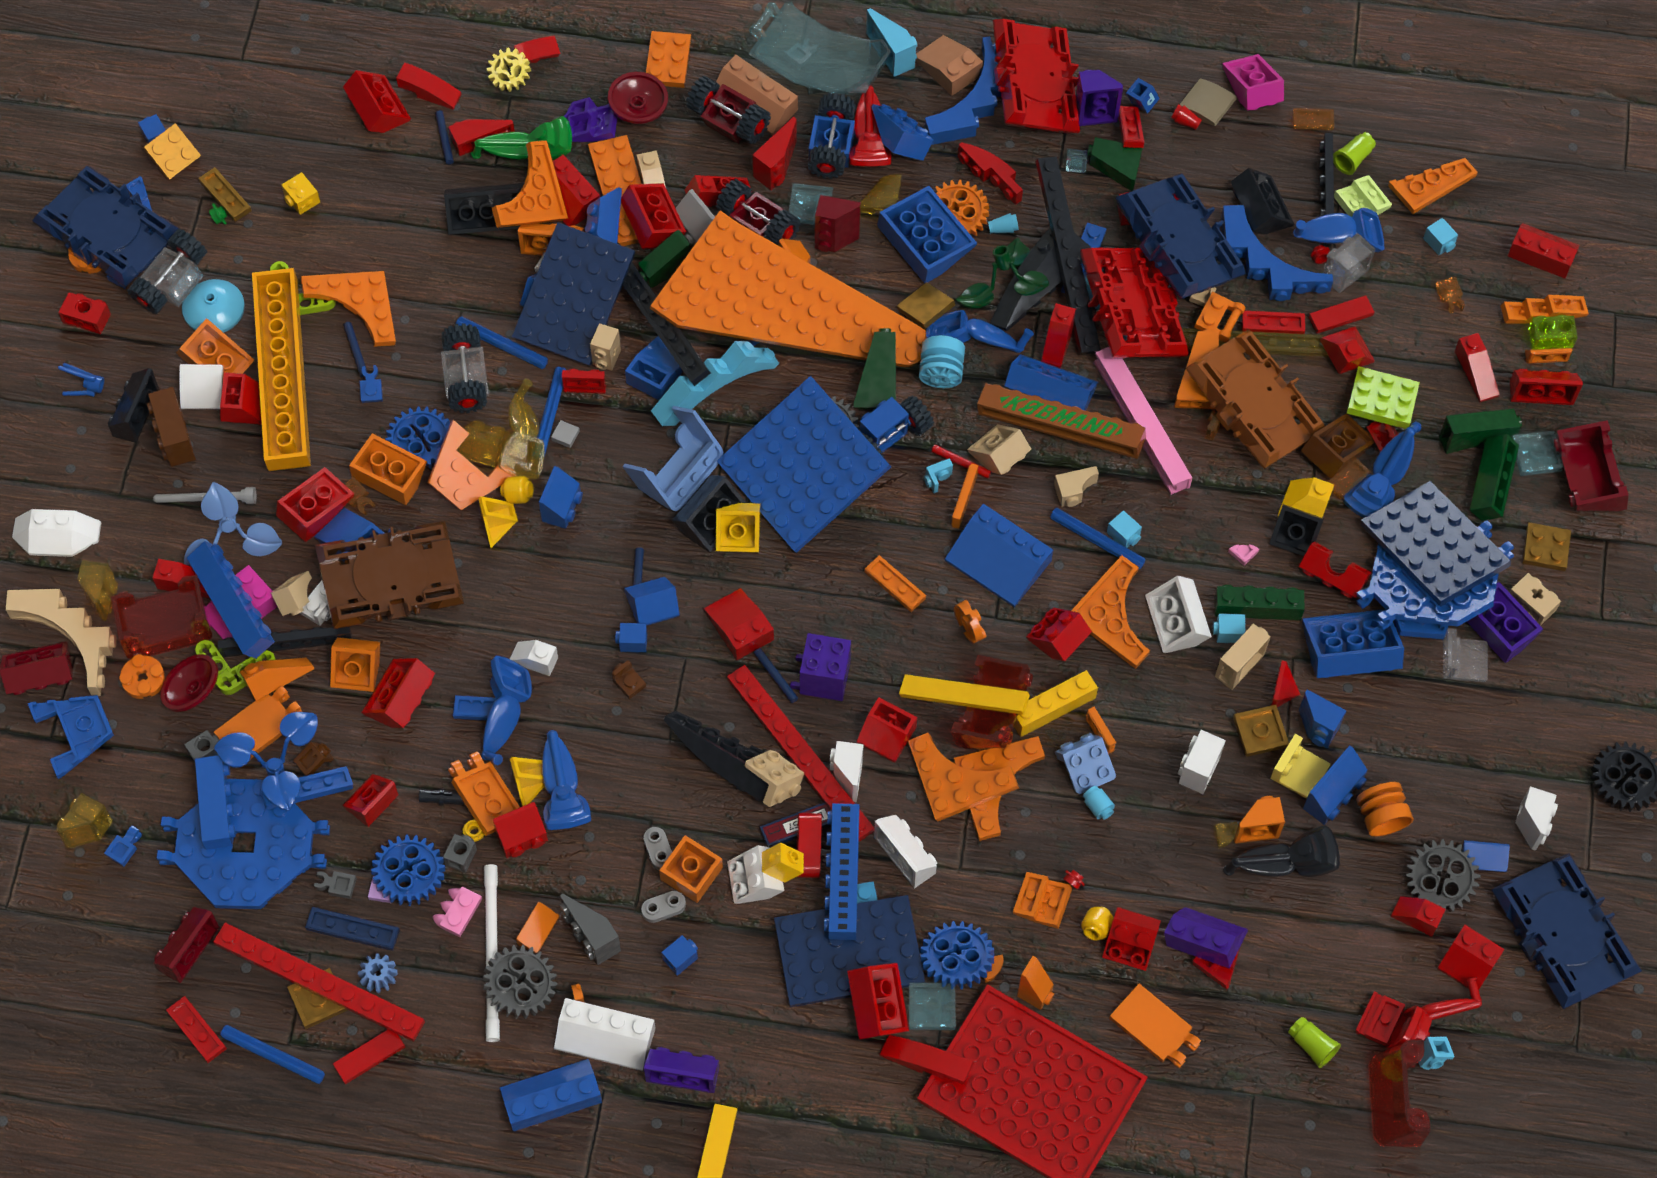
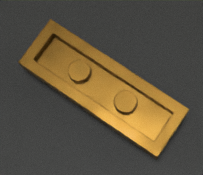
M215 167L198 178L201 185L224 208L225 212L234 222L252 211L248 203Z

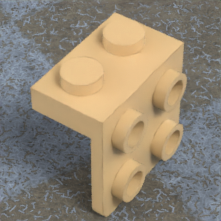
M769 750L745 762L747 769L769 784L763 801L768 807L796 796L801 790L800 784L804 772L783 758L778 752Z

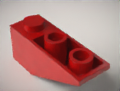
M695 175L685 188V193L687 194L689 190L693 189L703 203L710 207L718 205L716 202L720 199L718 196L722 194L721 190L725 189V185L727 183L730 184L731 180L737 179L749 187L750 184L747 178Z

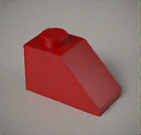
M1400 896L1390 917L1432 937L1446 909L1427 899Z

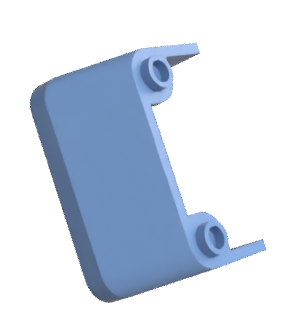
M673 406L671 409L682 423L675 433V440L680 448L656 476L646 468L624 464L622 467L642 492L667 509L678 511L719 464L717 460L723 455V449L695 410Z

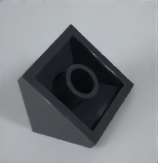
M1283 504L1269 544L1305 556L1309 546L1314 541L1316 542L1324 518Z

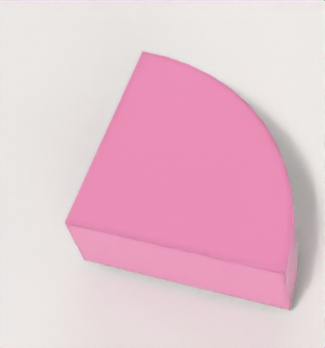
M1238 544L1231 547L1228 553L1245 566L1259 552V548L1250 544Z

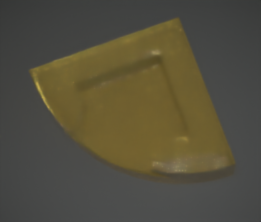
M1237 822L1215 825L1219 848L1225 847L1233 841L1238 828Z

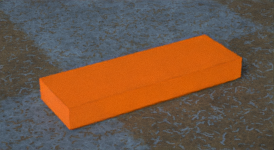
M971 463L952 516L951 525L953 528H960L977 478L978 465Z
M880 555L864 569L868 576L910 612L926 599V595Z

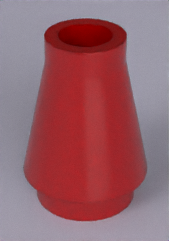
M1178 104L1171 116V119L1175 120L1174 123L1195 130L1202 121L1185 105L1181 106L1180 104Z

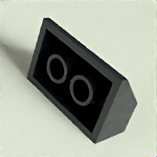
M1247 168L1231 181L1234 188L1233 193L1239 199L1241 205H1244L1245 214L1249 220L1248 223L1254 232L1269 234L1295 225L1271 175Z
M147 368L132 373L130 380L126 381L123 396L118 399L114 416H111L108 422V427L113 437L137 443L150 414L147 403L150 402L148 394L160 391L152 369Z
M711 475L672 521L684 536L706 551L711 552L716 546V510L746 502L725 476Z

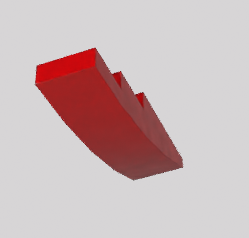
M893 1035L888 1036L880 1053V1057L917 1072L923 1073L924 1071L941 1079L946 1077L963 1085L973 1067V1061L927 1044Z

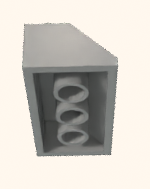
M691 189L678 204L676 210L686 230L684 236L690 243V246L694 247L715 216L694 190Z

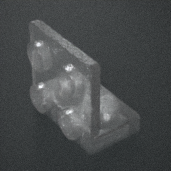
M1448 628L1443 639V679L1486 682L1488 679L1487 641L1460 639V637H1457V629Z

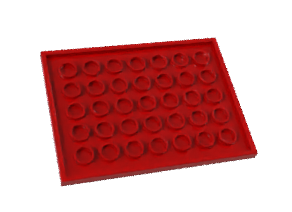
M987 984L946 1050L973 1061V1067L965 1084L963 1085L946 1077L941 1079L931 1075L917 1097V1101L1047 1178H1090L1148 1077Z

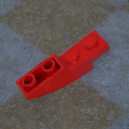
M963 142L959 144L958 158L971 169L975 177H979L983 182L990 178L991 183L996 187L998 186L1005 198L1011 200L1015 205L1022 201L1023 189L1015 182L1016 171L999 157L982 148Z

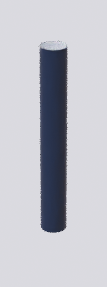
M439 110L435 112L445 162L450 165L454 163L444 114L443 111Z
M346 322L343 326L360 377L365 378L362 374V366H365L352 323Z
M643 548L635 549L633 586L642 583Z
M761 648L757 649L754 652L755 656L791 703L798 700L797 695Z

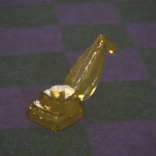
M523 379L522 385L517 393L514 394V398H512L509 406V424L514 432L505 441L498 466L510 475L537 479L543 467L545 449L543 440L535 438L539 434V424L531 406L523 400V397L533 383L529 379Z

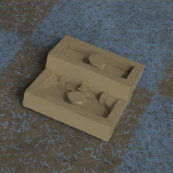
M1200 78L1180 105H1185L1197 117L1202 119L1201 122L1216 126L1235 102L1236 96L1223 87Z

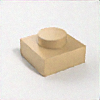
M1216 288L1193 294L1189 301L1204 307L1212 291L1215 292Z

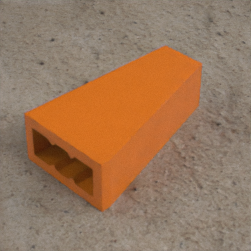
M1209 329L1197 332L1186 367L1219 348V332H1213ZM1185 369L1176 397L1175 408L1215 409V407L1212 408L1210 406L1211 402Z

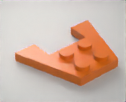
M452 420L427 483L456 508L463 510L479 500V497L487 495L504 484L507 477L517 476V474L502 461L497 464L488 477L457 451V448L467 438L469 433Z

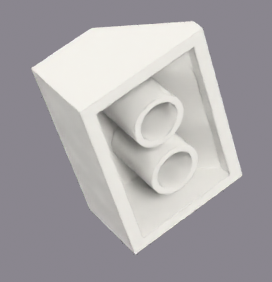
M1176 576L1145 595L1163 653L1195 647L1212 637L1192 579Z
M892 815L875 821L874 838L913 888H916L936 874V859L931 853L927 854L925 852L923 843L917 836L914 837L910 833V827L904 819L900 820L897 815Z

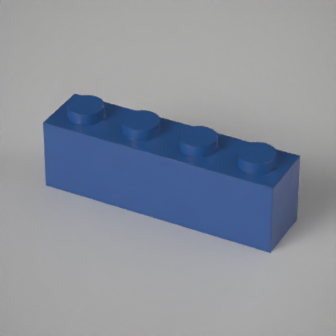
M219 755L196 758L195 766L202 843L206 850L233 846L232 838L236 837L234 824H231L230 817L234 816L233 804L229 803L228 797L232 796L231 783H227V776L230 775V766L226 765Z

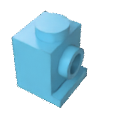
M1427 1037L1414 1051L1420 1067L1426 1070L1440 1068L1447 1059L1455 1057L1447 1037Z

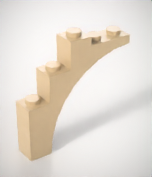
M60 589L7 590L6 611L10 619L41 623L67 637L83 656L87 671V688L92 696H101V688L105 686V677L102 675V670L106 668V656H112L113 648H116L117 644L116 635H113L110 627H92L91 616H88L85 608H67V598L63 596Z

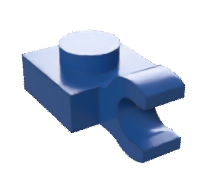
M131 826L123 838L118 835L115 837L104 854L124 867L137 850L133 844L141 838L142 833L136 827Z

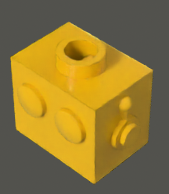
M302 172L282 184L286 203L289 207L293 206L300 215L320 203L318 191Z
M780 842L762 852V872L785 883L804 873V853Z

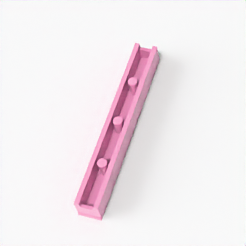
M1109 347L1096 352L1095 355L1098 359L1094 360V364L1129 423H1138L1146 428V439L1143 448L1169 493L1172 495L1183 489L1190 488L1192 476L1124 360L1112 359Z

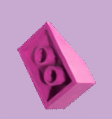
M1259 54L1222 63V67L1238 101L1246 110H1256L1259 107L1271 106L1284 101L1283 78Z
M249 565L235 575L242 581L244 591L252 598L251 603L254 608L261 613V619L278 607L271 594L272 590ZM211 600L200 613L201 616L223 640L233 637Z

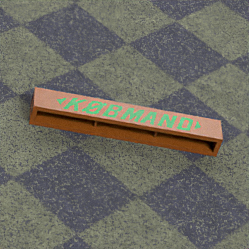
M986 383L977 403L978 415L1138 459L1146 439V428L1138 423H1128L1116 417L1110 418L1098 412L1085 411L1077 406L1063 405L1058 401L1045 400L1037 395L1023 394L1018 390L1005 389L997 384L991 385Z

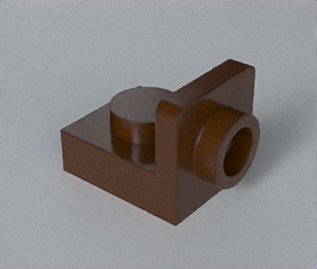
M629 660L625 663H619L613 669V682L629 700L646 687L645 681L635 672Z
M310 742L293 761L308 776L314 774L325 761L332 762L334 758L330 754L331 750L324 743Z

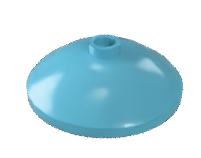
M211 279L198 283L187 292L182 303L184 319L193 330H196L207 318L223 333L238 324L245 309L244 298L240 290L232 283L220 279Z

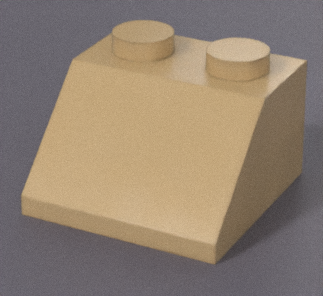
M997 424L967 450L986 469L992 471V473L1002 475L1007 473L1017 461L1024 459L1031 450V447L1020 429Z

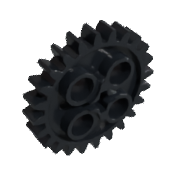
M1626 741L1622 747L1616 742L1613 748L1608 745L1605 751H1600L1599 757H1596L1594 760L1595 765L1591 768V771L1595 772L1591 775V779L1597 780L1593 784L1594 788H1600L1597 795H1605L1603 802L1611 800V807L1619 804V811H1622L1624 806H1627L1628 811L1631 812L1634 806L1640 811L1642 805L1648 808L1651 804L1650 802L1654 803L1657 800V758H1650L1652 751L1644 753L1645 746L1638 750L1636 749V743L1628 747ZM1622 759L1629 761L1630 765L1625 764ZM1637 764L1641 765L1638 769L1635 770L1633 775L1630 776L1623 783V785L1619 789H1615V786H1617L1622 781L1623 777H1626ZM1608 774H1613L1616 779L1610 778ZM1639 774L1645 775L1648 780L1642 779ZM1625 788L1632 790L1633 794L1627 793Z

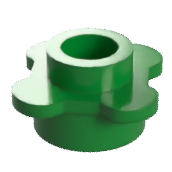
M213 203L212 206L214 208L209 210L211 217L216 224L223 222L226 225L227 221L225 218L227 213L222 206L217 207Z

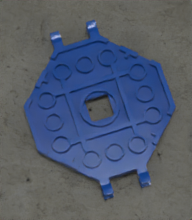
M1486 520L1477 528L1490 538L1492 533L1489 530L1492 529V524ZM1509 541L1499 547L1509 559L1514 557V554L1511 552L1514 546ZM1378 543L1370 585L1368 588L1357 592V596L1360 598L1357 600V604L1363 609L1375 598L1386 609V611L1377 614V617L1381 620L1378 622V626L1382 630L1388 628L1395 619L1458 627L1493 607L1499 573L1440 607Z
M227 779V783L230 782L232 788V796H228L229 803L233 804L234 816L230 817L231 824H234L236 834H256L254 853L232 852L233 846L206 850L201 837L199 803L180 819L162 817L161 826L164 827L163 830L165 832L177 831L175 853L158 850L157 860H160L159 864L176 865L215 908L262 909L268 904L267 901L277 893L280 894L301 873H305L309 868L326 869L327 866L325 854L311 855L313 834L330 835L328 820L312 822L295 803H293L290 811L279 807L266 810L260 794L263 780Z

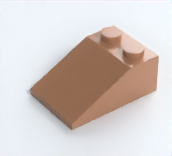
M944 35L916 53L917 59L915 60L951 96L975 81L982 73L983 61L971 49Z

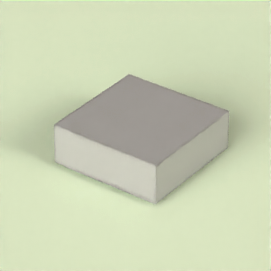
M560 420L551 436V440L571 448L580 432V428Z

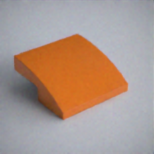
M1026 872L1013 913L1027 920L1059 929L1072 887L1069 884L1051 881L1048 876Z

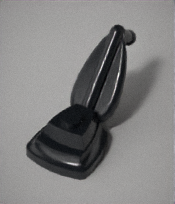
M1320 826L1299 836L1293 841L1291 847L1274 843L1247 850L1238 857H1234L1223 868V871L1227 876H1231L1238 867H1241L1243 870L1253 874L1278 877L1289 875L1296 868L1298 873L1304 877L1321 876L1339 868L1338 844L1332 830L1327 826Z

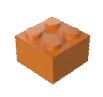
M685 835L660 868V880L698 903L722 870L723 862L721 857Z

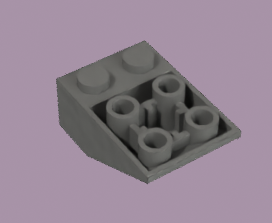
M565 894L560 895L561 904H559V907L562 911L561 915L567 924L571 923L572 932L578 942L582 941L585 947L584 951L590 961L594 959L596 964L599 965L621 952L619 936L606 917Z

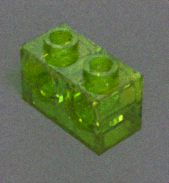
M1537 316L1532 318L1529 325L1532 349L1573 348L1578 338L1574 316Z

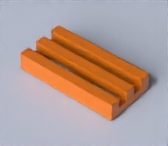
M1095 706L1088 709L1086 721L1095 735L1103 738L1108 754L1115 751L1116 741Z

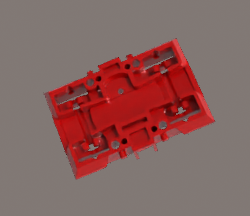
M1009 19L993 20L997 52L994 60L998 62L994 69L995 82L999 86L998 91L1002 94L1005 125L1050 130L1066 134L1079 133L1080 126L1075 95L1078 77L1072 76L1079 67V64L1071 63L1067 28H1046L1015 23V20Z
M1141 248L1081 249L1082 263L1093 298L1088 303V307H1097L1100 303L1101 307L1092 320L1101 321L1112 359L1129 357L1177 358L1188 356L1187 344L1178 319L1179 312L1175 310V307L1178 305L1175 293L1171 287H1168L1169 284L1159 268L1155 267V262H1149ZM1102 267H1106L1105 273H1103ZM1123 335H1127L1126 341L1123 339Z

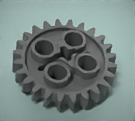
M1444 839L1441 840L1438 846L1432 840L1431 848L1427 844H1423L1424 852L1417 849L1416 854L1418 858L1413 856L1410 858L1414 865H1407V869L1412 871V873L1406 874V878L1412 879L1411 882L1407 883V887H1414L1410 894H1418V898L1427 899L1445 909L1449 907L1451 912H1454V905L1462 909V901L1469 904L1470 898L1468 895H1476L1472 888H1478L1480 885L1474 881L1481 877V875L1474 873V871L1479 869V866H1472L1471 864L1476 858H1468L1467 855L1470 850L1462 852V844L1458 845L1457 848L1453 847L1454 842L1452 840L1448 846L1445 845ZM1431 857H1437L1441 862V866L1433 868L1429 865L1428 860ZM1449 857L1450 860L1446 870V876L1449 878L1444 880L1441 894L1437 895L1436 892L1440 882V876L1437 874H1441L1445 858ZM1454 863L1461 864L1463 872L1460 874L1453 873L1451 865ZM1427 878L1432 879L1435 882V887L1433 889H1426L1423 886V881ZM1447 885H1454L1457 888V894L1453 896L1448 895L1445 887Z
M513 945L510 952L505 947L502 950V955L496 952L494 955L495 959L490 958L489 966H486L484 969L486 975L482 978V981L488 982L484 984L483 990H489L485 998H493L491 1006L499 1005L497 1012L505 1009L506 1017L513 1012L515 1019L518 1018L520 1013L527 1019L529 1012L536 1016L538 1013L537 1009L543 1012L545 1009L544 1004L549 1005L552 1000L549 997H554L556 992L552 989H555L557 983L552 980L556 978L557 974L550 973L554 966L546 965L549 958L541 959V951L535 955L533 954V947L527 952L524 945L518 951L516 946ZM518 963L522 969L516 970L511 964ZM536 976L541 982L534 983L530 977ZM519 979L523 981L521 984L517 983ZM499 981H506L509 987H501ZM518 994H525L528 1000H520Z

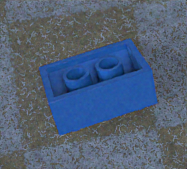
M1349 745L1309 792L1303 807L1306 812L1323 825L1329 819L1333 821L1340 813L1338 808L1342 804L1346 806L1354 796L1352 792L1355 788L1359 790L1367 781L1365 778L1367 768L1352 746Z

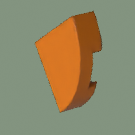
M1003 955L994 956L992 971H987V978H984L985 983L993 980L1001 971Z
M579 983L571 985L574 1000L584 1002L581 985Z

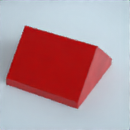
M372 774L343 804V807L369 827L398 796L396 785L390 779Z

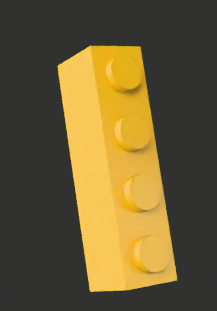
M1086 670L1028 700L1024 715L1010 713L1009 720L1019 736L1022 737L1094 700L1098 687Z

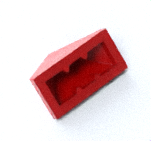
M1374 421L1367 426L1380 452L1388 442L1399 434L1389 424Z
M1283 660L1279 667L1271 706L1276 705L1279 707L1300 695L1288 664Z

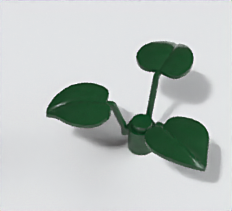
M1017 237L1008 246L1000 245L994 248L993 256L995 262L992 263L991 286L989 287L985 283L974 284L968 287L956 300L961 305L969 308H980L988 305L994 299V294L991 291L995 288L997 268L1003 271L1012 268L1019 280L1014 285L1015 291L1022 296L1034 295L1049 286V281L1043 273L1038 271H1028L1023 277L1018 273L1015 266L1018 267L1022 264L1030 249Z

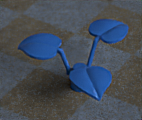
M293 712L282 719L280 732L287 738L284 741L280 759L271 758L265 762L257 752L252 750L255 746V740L250 735L241 732L223 737L215 745L214 750L226 765L235 768L246 765L250 761L251 755H253L267 771L268 776L262 783L265 797L275 806L290 811L293 802L299 794L301 785L299 778L295 774L284 769L283 763L285 762L288 743L291 740L295 746H303L310 742L317 730V715L308 712Z

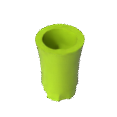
M1366 132L1356 136L1343 148L1333 153L1334 165L1342 173L1352 175L1361 162L1372 152L1376 145L1375 140Z
M1304 1017L1299 1018L1288 1031L1294 1038V1041L1304 1049L1318 1068L1325 1066L1341 1047L1340 1043L1330 1038Z

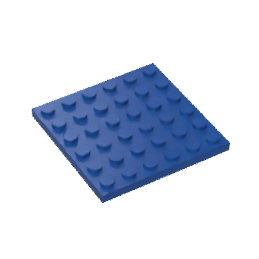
M811 376L717 460L719 465L750 501L760 504L762 515L796 553L891 468V465Z

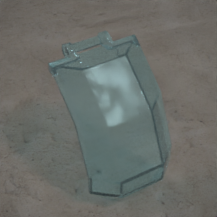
M792 1L785 2L781 9L775 3L769 2L757 23L753 24L749 29L751 35L758 40L749 52L750 56L792 83L833 94L854 95L866 93L884 67L891 52L884 39L868 40L826 28L798 10ZM772 16L774 20L764 32L762 28Z

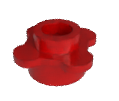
M1067 870L1065 871L1066 875L1063 879L1072 887L1078 890L1081 885H1085L1082 882L1084 877L1075 870H1072L1071 873Z

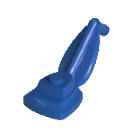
M1360 208L1354 211L1352 217L1344 213H1333L1317 217L1307 223L1299 220L1296 223V229L1293 231L1296 238H1303L1314 242L1343 243L1351 241L1358 247H1367L1375 252L1384 250V238L1379 217L1375 211L1368 208Z
M964 310L946 313L926 329L927 338L939 335L950 336L964 343L973 337L981 342L1006 348L1017 353L1024 351L1027 342L1034 335L1032 330L1026 328L1017 343L1005 331L986 321L975 318L968 320Z
M1412 423L1404 432L1399 433L1388 442L1373 464L1374 474L1364 475L1347 491L1343 502L1354 513L1365 518L1394 501L1395 490L1391 485L1401 481L1409 468L1414 451V435L1421 430L1420 423Z
M495 656L491 659L493 675L490 684L496 700L489 711L485 725L482 758L493 762L495 765H500L503 757L495 753L505 744L514 731L521 714L519 702H525L531 697L532 684L529 671L508 658Z
M551 730L547 733L548 739L545 742L542 759L543 782L545 789L551 795V799L547 801L543 811L545 827L547 830H557L586 824L591 821V811L586 799L575 793L578 785L575 764L566 745L558 737V733Z

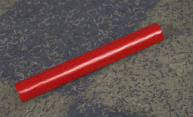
M934 445L931 451L945 459L950 458L952 462L966 469H969L971 463L976 464L938 445ZM978 465V474L989 478L992 471Z

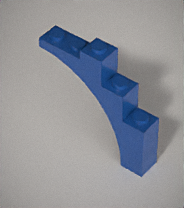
M990 36L982 38L981 50L984 66L973 90L954 107L940 114L925 118L924 129L934 139L931 145L976 136V128H979L978 118L994 115V109L997 107L996 98L1002 97V94L998 91L999 86L995 82L994 69L998 62H995L994 59L997 52L996 44H992Z
M1244 205L1223 206L1221 221H1224L1222 224V234L1238 258H1245L1247 279L1268 280L1269 300H1290L1292 292L1303 294L1305 292L1325 293L1331 291L1333 274L1314 273L1283 262L1271 254L1254 235L1246 219Z

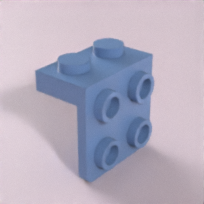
M1092 733L1085 734L1080 737V741L1064 743L1060 746L1061 749L1055 751L1057 759L1065 763L1074 790L1078 794H1082L1093 786L1098 787L1116 778V773L1103 738L1093 735Z

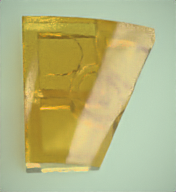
M892 174L882 177L861 201V212L875 214L876 210L883 211L896 204L899 199L902 175Z

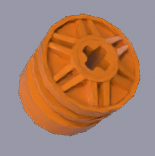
M1399 782L1379 784L1363 791L1357 796L1356 801L1361 807V813L1367 815L1364 822L1370 836L1389 835L1408 827L1413 822L1414 818L1409 805L1403 803L1406 797L1402 793L1403 789Z

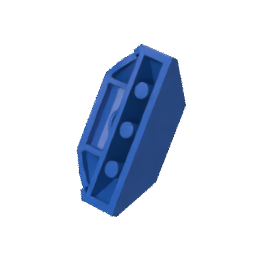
M618 187L588 205L586 233L617 244L622 188Z

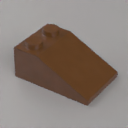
M1346 413L1315 432L1301 451L1325 475L1333 479L1375 444V441Z

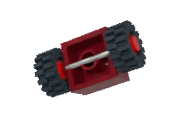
M702 76L694 82L695 85H692L691 92H688L689 97L686 99L688 101L686 106L701 115L706 126L738 144L742 139L755 144L756 141L760 140V137L764 136V131H767L768 128L766 127L770 124L771 114L769 111L724 84L720 87L719 83L706 76Z
M737 179L731 180L730 184L727 183L725 185L726 188L721 190L722 194L718 196L720 199L716 202L718 204L716 208L739 224L778 246L780 239L793 240V238L797 237L796 232H799L800 229L798 227L801 226V223H799L800 219L758 192L753 194L751 192L752 189Z

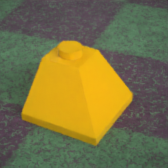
M1314 477L1291 480L1277 517H1279L1284 504L1323 518L1334 484Z
M737 503L717 509L716 551L759 552L760 504Z

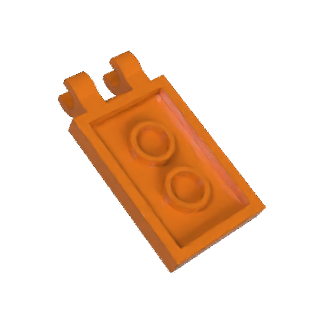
M281 686L272 696L268 694L254 701L215 730L214 734L221 740L232 733H246L255 740V746L252 750L258 754L282 736L280 723L286 715L303 711L296 701L291 703L287 709L283 707L281 703L287 701L290 696L287 694L288 691Z
M475 752L470 754L471 759L467 760L471 770L465 771L461 762L457 760L450 764L452 767L448 771L454 777L451 783L484 835L487 836L495 832L494 818L518 809L520 806L491 761L485 764L481 755Z
M1140 983L1109 1017L1111 1021L1162 1063L1168 1058L1176 1067L1180 1068L1185 1063L1186 1056L1177 1051L1179 1047L1184 1043L1194 1052L1200 1046L1201 1040L1189 1033L1192 1030V1026Z

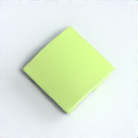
M1369 175L1354 180L1351 186L1339 189L1334 193L1335 200L1346 214L1351 217L1354 211L1360 208L1371 209L1379 215L1392 206L1391 202Z

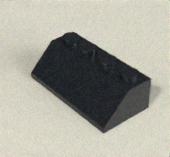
M524 183L445 189L444 199L448 235L518 229L520 225L497 228L492 208L514 199Z

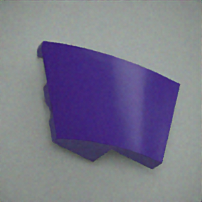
M590 97L571 103L564 117L568 119L571 126L572 142H592L615 137L617 116L612 112L609 104L597 107Z

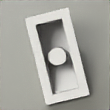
M538 640L517 642L510 660L527 669L550 676L558 659V654L555 646Z

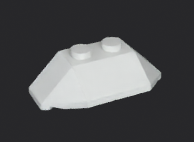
M31 509L15 518L12 538L29 555L73 557L92 544L94 545L99 542L101 521L77 511Z

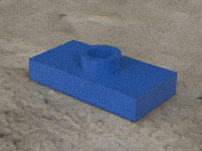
M455 695L453 718L487 720L489 711L496 698Z

